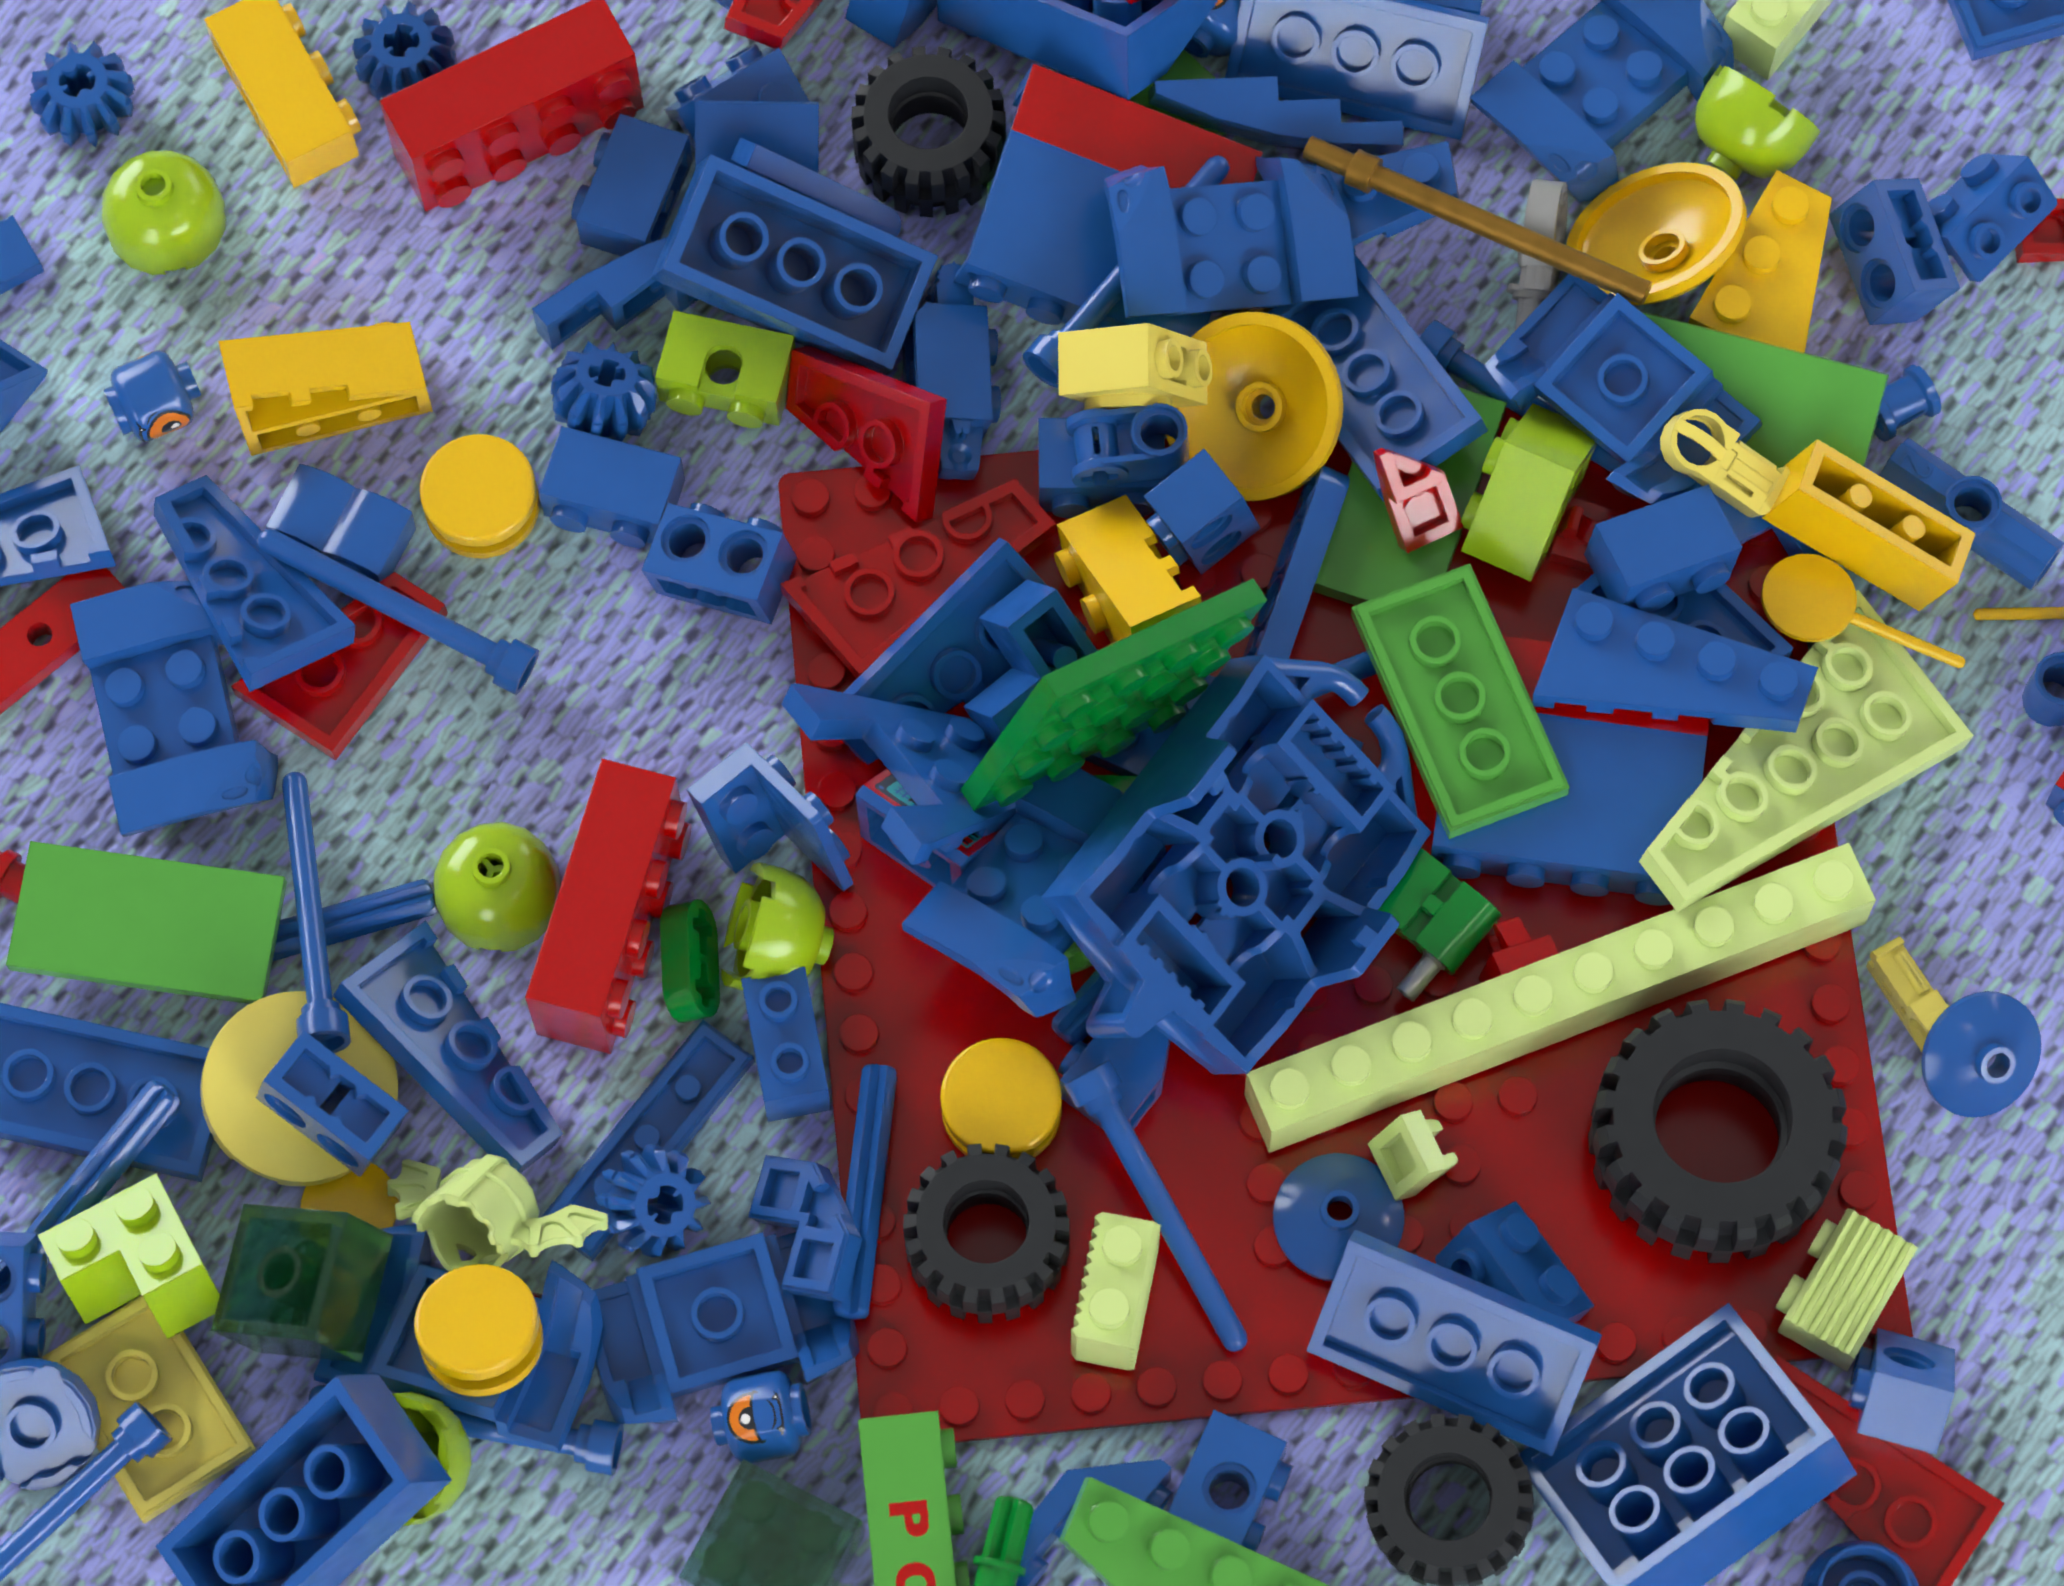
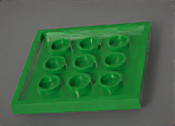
M1254 578L1044 675L960 789L972 809L975 811L994 801H997L1000 807L1010 805L1030 792L1033 788V782L1046 775L1049 776L1052 782L1060 781L1082 767L1085 763L1084 758L1100 752L1103 758L1110 757L1129 746L1136 739L1135 734L1149 727L1154 734H1157L1178 723L1186 715L1183 706L1207 689L1206 677L1230 660L1231 655L1228 649L1253 631L1254 626L1251 620L1267 601Z

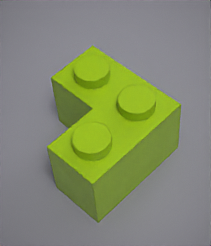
M1534 403L1520 421L1510 418L1501 438H1495L1485 458L1481 471L1491 475L1483 495L1478 492L1473 493L1462 516L1461 523L1464 526L1463 528L1468 529L1469 532L1461 551L1531 581L1547 556L1567 505L1580 488L1597 443L1564 416Z
M156 1173L38 1235L59 1281L85 1325L143 1295L166 1338L169 1339L227 1308L180 1215Z

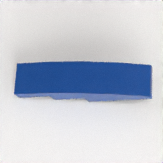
M1278 76L1154 81L1148 91V104L1203 127L1267 145L1304 150L1310 137L1314 136L1354 154L1360 149L1372 155L1398 152L1404 145L1402 121L1341 123L1340 98L1279 101Z
M667 237L643 245L586 273L532 308L537 333L553 350L599 315H602L613 329L618 331L664 296L679 312L684 311L699 299L651 279Z

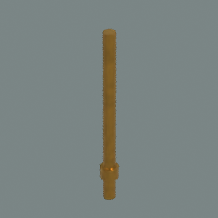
M1314 136L1310 137L1302 155L1304 160L1344 176L1345 184L1367 194L1372 189L1612 293H1619L1622 297L1640 305L1644 304L1652 287L1651 281L1382 166L1383 159L1359 149L1354 154Z

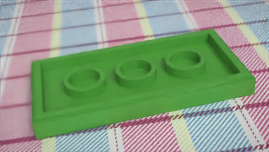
M1648 312L1643 313L1712 369L1714 378L1723 384V390L1761 420L1762 426L1745 444L1775 464L1777 468L1786 465L1817 439L1865 467L1889 374Z
M1458 387L1481 416L1488 430L1436 466L1445 472L1460 518L1462 519L1471 496L1474 492H1477L1484 473L1481 470L1489 449L1498 434L1507 402ZM1352 462L1348 473L1350 481L1347 494L1313 592L1358 605L1448 572L1464 528L1412 552H1405L1398 545L1385 502L1381 500L1355 463Z
M1471 564L1352 606V619L1396 720L1403 731L1406 743L1448 839L1568 795L1569 784Z
M30 841L6 966L10 971L251 1004L267 995L287 881L284 876Z

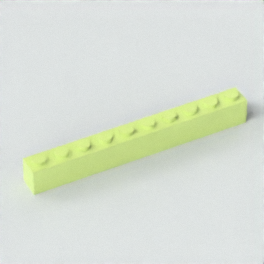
M1846 843L1702 898L1679 912L1675 909L1252 1070L1246 1074L1244 1095L1267 1150L1271 1153L1866 924L1876 899L1850 843Z

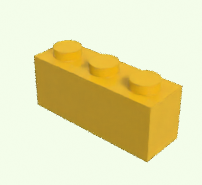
M241 0L204 19L214 49L293 188L359 156L354 139V134L362 131L359 121L346 98L338 102L334 100L327 87L334 83L330 70L318 50L310 54L307 53L300 38L307 34L301 19L291 3L281 7L278 0Z
M1818 439L1784 465L1789 468L1790 474L1772 509L1768 514L1762 515V519L1917 611H1921L1958 584L1976 533Z

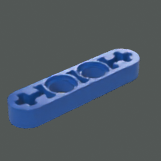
M1323 465L1319 472L1305 483L1265 593L1267 601L1259 610L1243 657L1266 654L1267 657L1289 659L1347 494L1350 481L1349 476Z

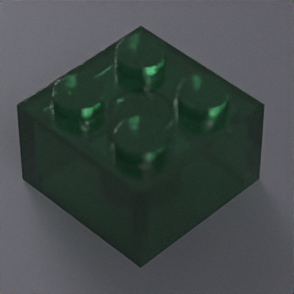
M243 1204L211 1331L260 1353L361 1363L393 1235L348 1212Z
M743 1459L680 1573L679 1580L682 1586H838L864 1538L862 1520Z

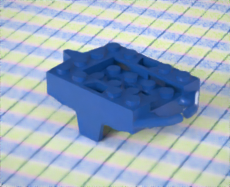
M1266 654L1230 659L1041 897L1105 981L1086 1021V1030L1092 1038H1139L1154 1027L1212 1074H1248L1257 1061L1288 1029L1320 987L1358 978L1362 975L1398 928L1400 922L1392 914L1379 911L1378 909L1405 875L1423 843L1432 832L1417 816L1408 747L1403 731L1390 711L1384 705H1378L1367 714L1364 720L1377 737L1381 748V762L1377 768L1312 699V696L1318 691L1328 690L1336 693L1351 707L1361 702L1369 689L1348 670L1321 661L1267 657ZM1279 709L1232 771L1226 776L1224 772L1226 767L1269 712ZM1290 792L1294 799L1286 808H1276L1287 793ZM1265 829L1268 831L1270 837V847L1268 851L1265 848L1263 840ZM1173 845L1137 892L1128 893L1164 846ZM1228 877L1231 879L1233 886L1231 899H1229L1226 891ZM1195 912L1202 917L1196 926L1188 923ZM1312 916L1316 917L1317 920L1302 938L1300 932Z

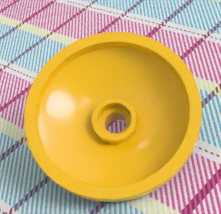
M1690 162L1658 165L1621 179L1594 198L1573 224L1566 245L1651 281L1652 287L1643 305L1659 303L1678 297L1696 288L1725 264L1736 249L1744 233L1747 219L1746 205L1737 184L1730 176L1717 168ZM1599 287V288H1600L1601 290H1603L1606 294H1609V293H1610V291L1605 290V289ZM1626 299V300L1629 301L1632 305H1640V304H1638V303H1635V302H1633V301H1631V300Z
M1242 312L1227 315L1210 322L1191 336L1192 338L1207 342V352L1211 358L1213 372L1211 382L1207 386V405L1177 408L1184 415L1188 426V461L1205 449L1241 493L1245 501H1262L1278 498L1295 491L1311 480L1331 455L1338 440L1343 418V393L1340 378L1324 346L1307 329L1296 322L1282 316L1264 312ZM1266 396H1270L1275 404L1274 412L1269 418H1265L1260 411V403ZM1166 434L1169 445L1171 446L1176 440L1173 437Z

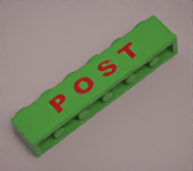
M938 1411L858 1419L874 1586H970L967 1561L954 1562L951 1536L964 1534L960 1494L947 1495L944 1469L957 1468L953 1428L940 1429Z

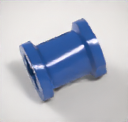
M1912 364L1904 369L1903 377L1886 385L1874 431L1877 438L1881 441L1886 442L1893 439L1897 434L1896 429L1922 415L1933 417L1941 412V400L1935 385L1922 367Z

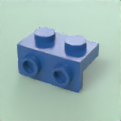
M753 44L729 57L725 61L729 70L709 82L704 74L675 90L674 95L678 101L667 107L665 112L670 121H678L684 133L689 135L690 144L695 151L696 101H810L780 48H766L760 51L757 44Z
M1990 153L1979 155L1962 168L1960 172L1961 178L1945 194L1939 195L1928 202L1947 254L1953 256L1969 281L1981 282L2057 206L2056 197L2029 156Z
M1517 1201L1468 1223L1435 1257L1436 1264L1572 1322L1580 1320L1595 1306L1580 1287L1575 1276L1565 1267L1541 1235L1535 1223L1526 1215Z

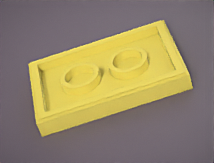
M143 1295L42 1356L43 1360L57 1362L80 1376L95 1396L101 1417L100 1435L97 1445L99 1452L114 1440L111 1433L119 1426L116 1419L135 1401L141 1403L171 1435L173 1440L156 1456L151 1458L146 1455L139 1462L132 1459L115 1475L116 1480L144 1524L243 1463L257 1451L184 1331L167 1339Z

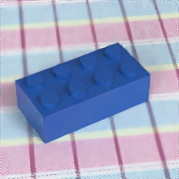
M709 154L696 166L651 279L767 330L793 335L795 342L803 346L817 348L885 374L894 367L938 255Z
M379 1374L336 1375L156 1545V1548L182 1586H338L452 1479Z

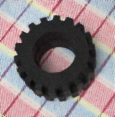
M925 46L913 47L912 57L904 59L900 52L888 56V68L884 70L878 65L874 66L868 72V85H859L855 94L856 106L852 107L851 113L855 162L859 163V174L865 185L873 183L874 196L884 203L890 196H893L895 210L907 214L910 205L919 206L920 217H933V207L944 206L947 216L959 212V200L963 198L966 199L970 206L981 200V185L987 188V183L991 182L994 178L1006 142L1004 99L1000 88L994 89V78L986 68L976 73L975 59L963 54L959 60H955L952 58V49L944 47L938 48L937 55L926 54ZM927 113L947 116L955 120L963 128L961 134L951 143L934 149L913 147L903 142L895 134L898 128L910 118Z
M981 1143L967 1145V1156L957 1158L954 1150L942 1155L941 1167L934 1170L929 1165L920 1175L921 1186L919 1189H911L907 1199L908 1212L904 1214L903 1222L907 1261L910 1262L912 1276L918 1287L924 1286L927 1289L928 1299L938 1308L945 1303L950 1306L951 1315L962 1320L965 1319L967 1312L978 1314V1323H993L992 1314L1005 1313L1006 1320L1009 1321L1020 1317V1308L1024 1305L1029 1304L1034 1310L1043 1303L1046 1289L1050 1288L1054 1291L1061 1280V1269L1063 1265H1067L1069 1255L1067 1202L1063 1191L1058 1192L1056 1190L1055 1177L1047 1168L1041 1172L1037 1170L1036 1158L1024 1151L1019 1159L1010 1156V1146L996 1144L994 1154L982 1153ZM977 1205H999L1011 1210L1023 1221L1026 1226V1239L1013 1255L995 1263L973 1262L959 1255L948 1242V1229L956 1217L965 1210Z
M1441 1413L1430 1415L1431 1420L1419 1424L1414 1420L1403 1426L1404 1431L1395 1438L1391 1435L1382 1444L1383 1451L1377 1460L1373 1458L1369 1467L1368 1485L1364 1487V1502L1367 1511L1366 1517L1372 1535L1379 1549L1382 1550L1389 1562L1399 1572L1403 1571L1411 1576L1413 1581L1425 1586L1427 1583L1439 1586L1483 1584V1579L1493 1574L1497 1577L1508 1568L1507 1564L1514 1556H1519L1525 1546L1526 1536L1529 1531L1531 1532L1534 1519V1496L1527 1466L1524 1465L1520 1452L1511 1440L1509 1442L1500 1435V1430L1489 1423L1484 1426L1474 1422V1417L1459 1414L1458 1418H1446L1445 1414ZM1443 1464H1459L1474 1470L1485 1482L1490 1497L1489 1511L1484 1523L1471 1535L1458 1540H1439L1427 1535L1417 1526L1410 1510V1495L1415 1482L1429 1469Z

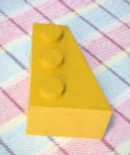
M1776 170L1747 219L1744 233L1736 249L1725 264L1715 273L1689 317L1688 323L1805 353L1832 197Z
M382 322L372 326L218 341L234 410L251 456L433 412L410 322Z
M1126 495L1057 524L1062 550L1054 553L1058 570L1069 588L1078 585L1083 593L1084 598L1080 599V603L1092 631L1095 634L1104 631L1111 644L1202 602L1201 596L1194 586L1181 591L1173 577L1180 573L1178 564L1171 555L1164 558L1161 557L1154 545L1157 543L1155 533Z

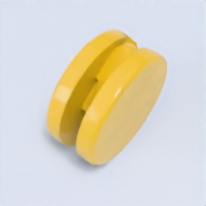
M473 434L456 438L438 449L429 459L423 470L419 491L426 521L435 538L450 551L469 558L496 557L517 547L532 531L537 521L540 507L539 492L534 472L526 456L507 440L487 434Z
M991 1038L977 1042L963 1050L952 1061L942 1081L940 1100L944 1127L953 1144L966 1156L968 1155L967 1145L981 1143L982 1153L994 1154L995 1145L1001 1144L1010 1146V1156L1019 1159L1023 1151L1032 1157H1036L1046 1149L1056 1135L1062 1115V1093L1058 1075L1050 1061L1039 1050L1023 1041L1010 1038Z
M473 1264L451 1270L439 1277L428 1287L416 1308L414 1330L423 1362L430 1375L441 1386L454 1393L472 1397H484L504 1392L527 1377L540 1357L543 1346V1328L535 1298L526 1283L507 1269L488 1264Z

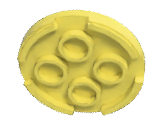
M291 991L261 998L238 1011L227 1021L215 1037L208 1051L202 1070L200 1095L207 1126L216 1143L231 1160L234 1159L249 1171L266 1179L276 1181L277 1184L303 1187L328 1183L352 1171L256 1099L265 1077L297 1039L296 1020L301 1015V1008L307 1003L306 991ZM340 1004L341 1010L348 1015L351 1042L348 1047L335 1054L397 1101L398 1076L394 1058Z

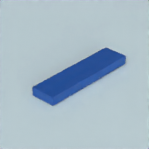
M702 1020L541 1217L553 1214L569 1205H578L608 1214L612 1209L599 1206L595 1197L602 1193L611 1192L613 1184L606 1181L602 1173L607 1169L623 1171L620 1152L631 1150L641 1156L645 1145L648 1144L662 1146L666 1154L671 1150L682 1152L755 1063L754 1057L705 1020ZM597 1230L585 1238L581 1248L572 1247L590 1261H593L614 1234L605 1230Z

